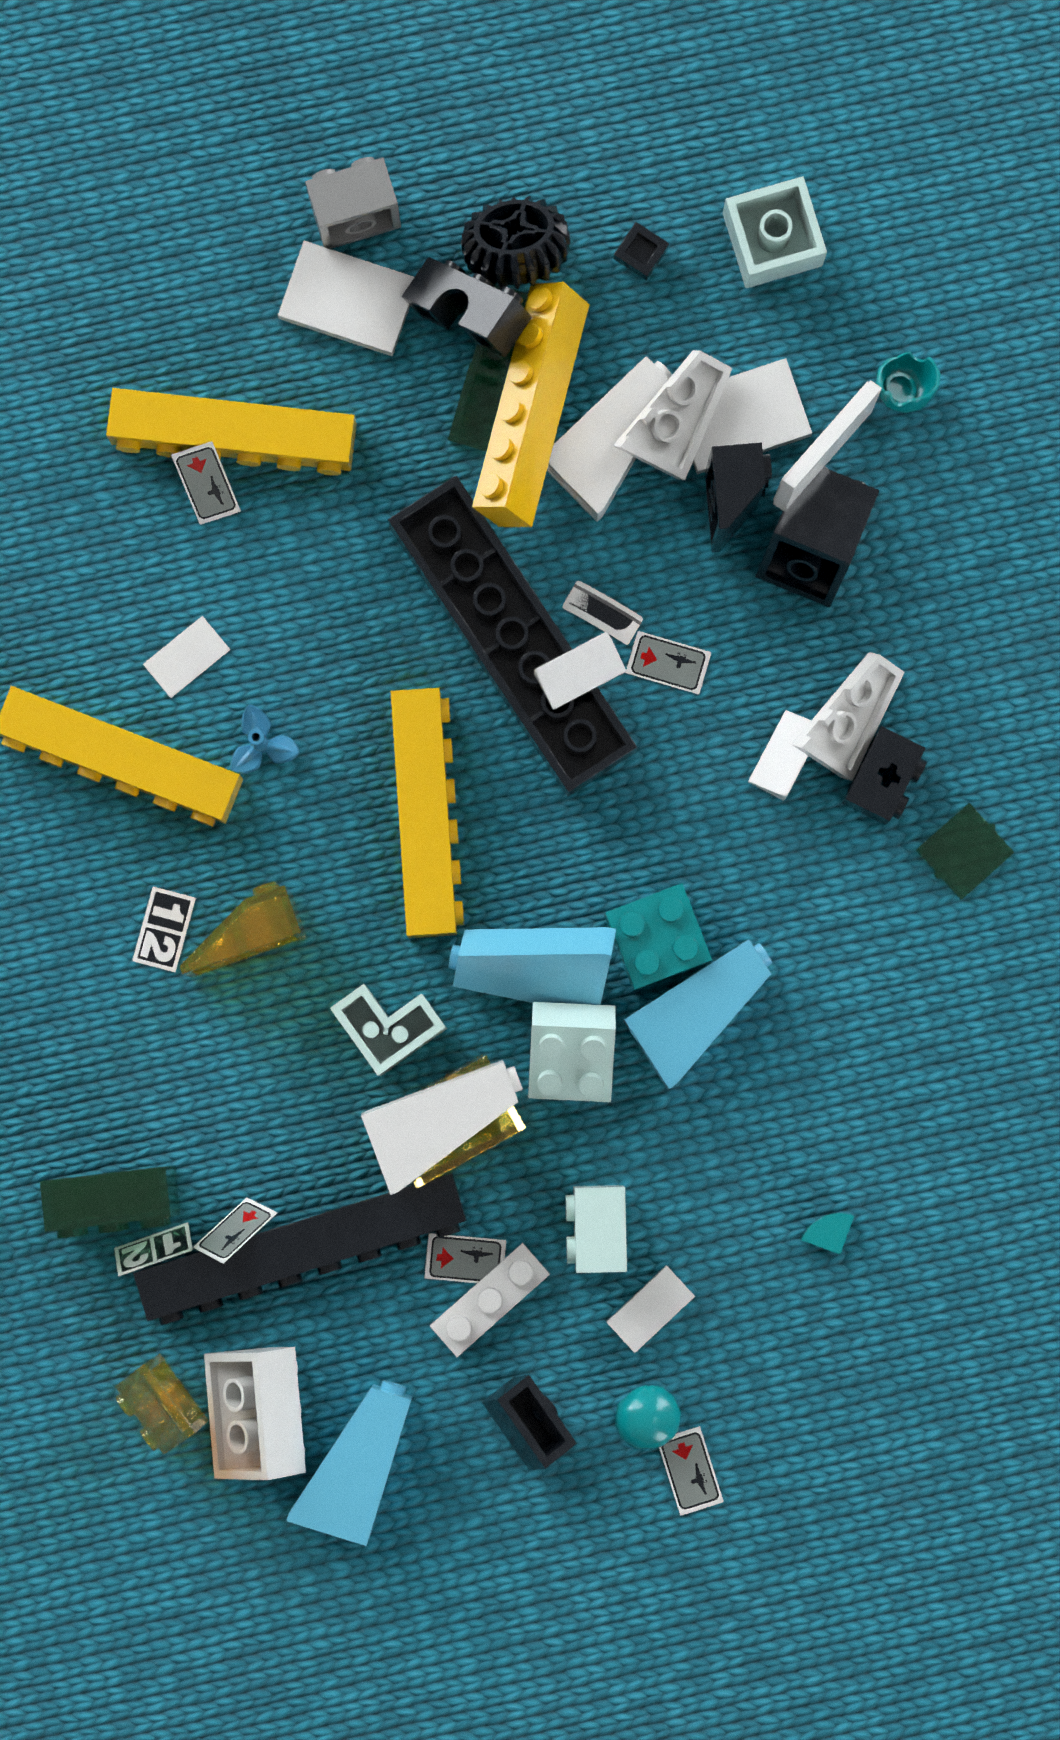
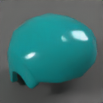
M908 351L897 357L888 358L878 368L875 384L882 388L879 397L888 408L900 413H909L922 410L934 398L939 388L941 373L931 357L919 359Z
M644 1385L637 1387L619 1401L616 1408L615 1426L621 1439L633 1448L652 1450L667 1444L678 1432L681 1410L675 1396L663 1387Z

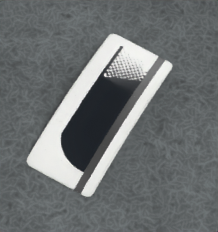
M581 581L575 583L562 606L563 609L584 619L604 632H608L609 635L626 645L630 643L643 621V618L637 613Z

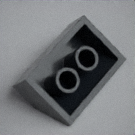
M762 442L712 446L705 470V485L712 553L720 552L756 510L760 497H765V488H768L769 479H772V464L770 454L763 455Z

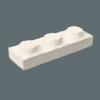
M522 1243L437 1318L430 1327L454 1355L458 1357L547 1278L550 1273Z

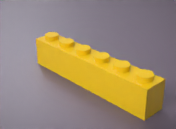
M565 282L537 283L534 287L530 285L524 309L532 318L515 342L472 505L475 510L498 527L533 526L590 305Z
M112 388L106 436L112 445H116L117 450L127 453H140L141 448L156 449V454L172 458V454L212 441L220 460L221 457L236 458L238 464L252 467L260 466L261 461L277 463V468L288 471H300L301 466L317 467L318 473L337 476L341 475V470L351 471L357 423L355 415Z
M14 686L10 687L0 712V737H3L1 745L24 753L26 747L41 752L40 760L62 768L64 761L78 766L76 774L98 783L102 776L116 781L114 789L134 797L138 796L139 791L155 796L152 803L169 811L175 812L177 806L193 811L191 819L213 827L215 820L226 824L243 782L240 774Z
M440 688L390 691L406 934L408 938L457 935L456 926L464 925L463 901H455L454 885L461 884L460 860H452L451 844H459L457 819L449 820L448 804L456 803L454 779H446L445 764L453 763L452 738L444 739L443 723L450 722L449 698H441Z

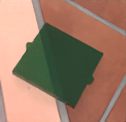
M970 803L916 849L918 854L935 871L934 877L936 879L941 878L960 900L1014 853L996 833L995 824H988Z

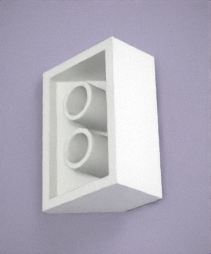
M267 1347L204 1354L214 1479L272 1480L306 1473L295 1347Z

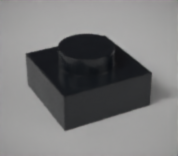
M635 222L614 253L613 259L647 281L668 250L669 243Z

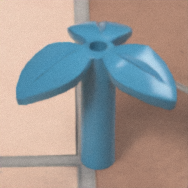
M249 704L242 715L241 727L242 732L248 737L251 745L239 746L235 750L230 763L232 772L237 774L254 772L260 768L262 753L264 752L277 764L289 762L299 755L297 744L288 736L279 735L268 740L266 736L271 727L269 718L261 709Z

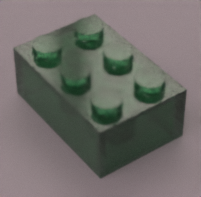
M175 1165L40 1181L45 1232L57 1231V1239L89 1234L88 1227L98 1226L99 1234L130 1229L129 1222L140 1221L141 1229L166 1226L171 1224L170 1217L180 1215Z

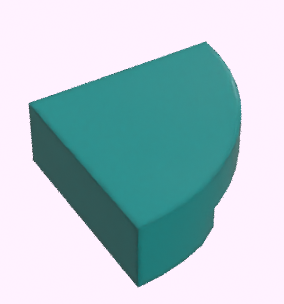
M832 1213L822 1216L806 1228L800 1240L841 1254L854 1216L846 1213Z

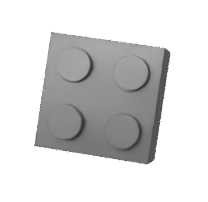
M373 157L361 158L354 161L350 168L337 172L335 169L321 170L315 173L312 179L305 181L311 208L325 248H336L401 228L398 202L384 158L376 160Z

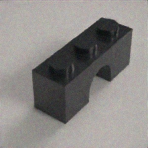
M428 257L401 296L420 317L447 330L455 319L466 311L458 325L476 344L504 358L532 318L521 305L523 302L522 297L515 291L505 286L498 290L494 288L495 286L488 279L478 273H474L472 277L466 275V272L460 266L450 260H446L443 264Z

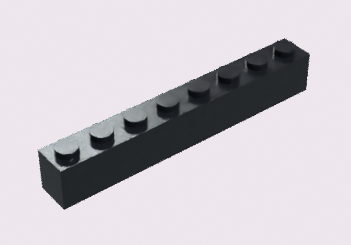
M449 1173L405 1187L392 1195L388 1192L255 1234L224 1264L202 1252H198L137 1271L133 1275L147 1321L158 1318L161 1326L183 1319L182 1310L198 1306L200 1313L224 1306L222 1298L238 1293L239 1300H244L262 1294L263 1289L261 1285L277 1281L279 1288L303 1281L301 1273L317 1268L319 1275L342 1269L341 1260L356 1256L358 1263L382 1256L380 1248L396 1243L399 1251L421 1244L420 1235L435 1231L437 1238L459 1232L461 1231L459 1223L467 1221L453 1173Z

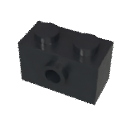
M530 1375L513 1377L482 1402L529 1470L546 1469L577 1444L558 1417L554 1404L542 1394Z

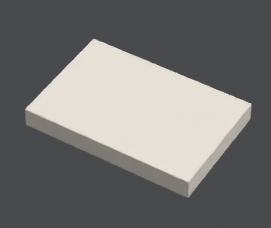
M303 241L278 313V318L393 356L410 305L401 296L414 277Z
M786 358L728 378L693 460L697 474L705 472L712 446L762 442L763 452L811 437L812 430Z

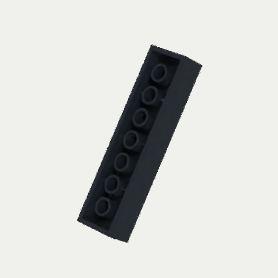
M456 475L389 518L390 530L566 796L569 797L635 754L637 746L598 687L553 710L534 675V670L572 650V648L485 517L472 507L473 499Z

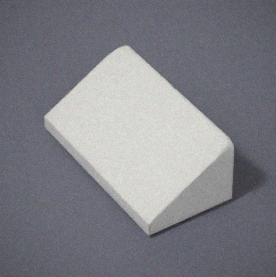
M605 632L536 668L534 675L551 707L555 710L625 673L626 669L609 633Z
M785 710L748 782L784 801L808 755L791 744L811 720Z

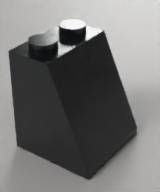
M824 466L785 512L782 511L755 577L830 608L850 566L879 490L866 485L862 481L854 480L829 470Z

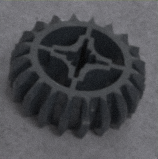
M513 196L509 201H502L498 198L497 204L493 206L483 204L482 212H473L471 221L464 223L461 240L464 262L467 264L468 270H471L473 274L478 273L492 284L498 283L501 289L503 286L514 285L517 290L520 285L527 283L534 287L535 281L538 279L549 281L550 273L560 272L561 264L567 262V255L570 250L569 245L571 244L567 222L564 215L558 212L557 206H547L545 199L533 202L531 196H527L524 200H517Z

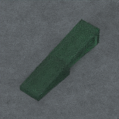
M494 284V288L501 290L499 285ZM511 289L522 297L523 302L521 305L525 308L528 294ZM478 344L476 345L449 433V441L487 452L515 344L505 358Z

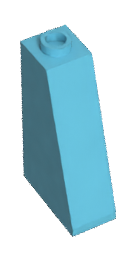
M594 927L464 930L461 946L454 944L452 946L448 969L456 970L453 987L530 1003L550 1002L601 1005L616 929Z
M748 939L623 1020L667 1090L681 1080L771 975L767 967L772 964V961L760 943L753 946Z
M386 1380L382 1381L381 1386L372 1385L290 1510L287 1522L367 1546L413 1397L405 1394V1386Z

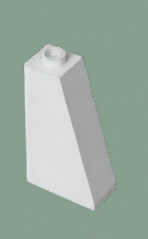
M647 356L553 444L547 472L597 522L605 514L636 459L613 445L672 376V373L665 365L659 361L653 363Z
M501 1060L362 1112V1120L390 1195L401 1191L519 1102L515 1092L523 1090L514 1066L506 1069L504 1061Z

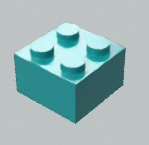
M683 883L615 908L604 914L608 927L616 929L614 943L633 992L712 961Z

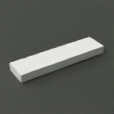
M871 380L866 382L781 479L773 499L774 505L784 512L789 508L872 413L882 390L880 386Z

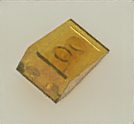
M270 882L252 889L254 896L244 899L179 966L182 974L193 978L306 938L307 936L291 891L285 885L279 886L276 882Z
M161 1354L143 1364L115 1386L119 1392V1395L115 1397L118 1404L129 1417L135 1414L144 1427L140 1430L143 1439L154 1451L159 1448L163 1454H166L194 1435L209 1421Z

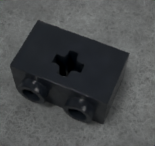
M881 726L876 732L841 804L884 825L890 822L892 817L899 819L909 801V797L903 795L909 781L917 783L927 764V761L921 758L926 748ZM889 768L893 770L891 778L897 782H892L887 787L880 785L883 777L878 772L883 773Z

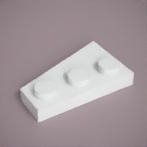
M693 350L613 446L676 479L685 480L733 368L702 351Z
M869 652L791 745L839 777L852 781L902 679L904 671L883 656Z

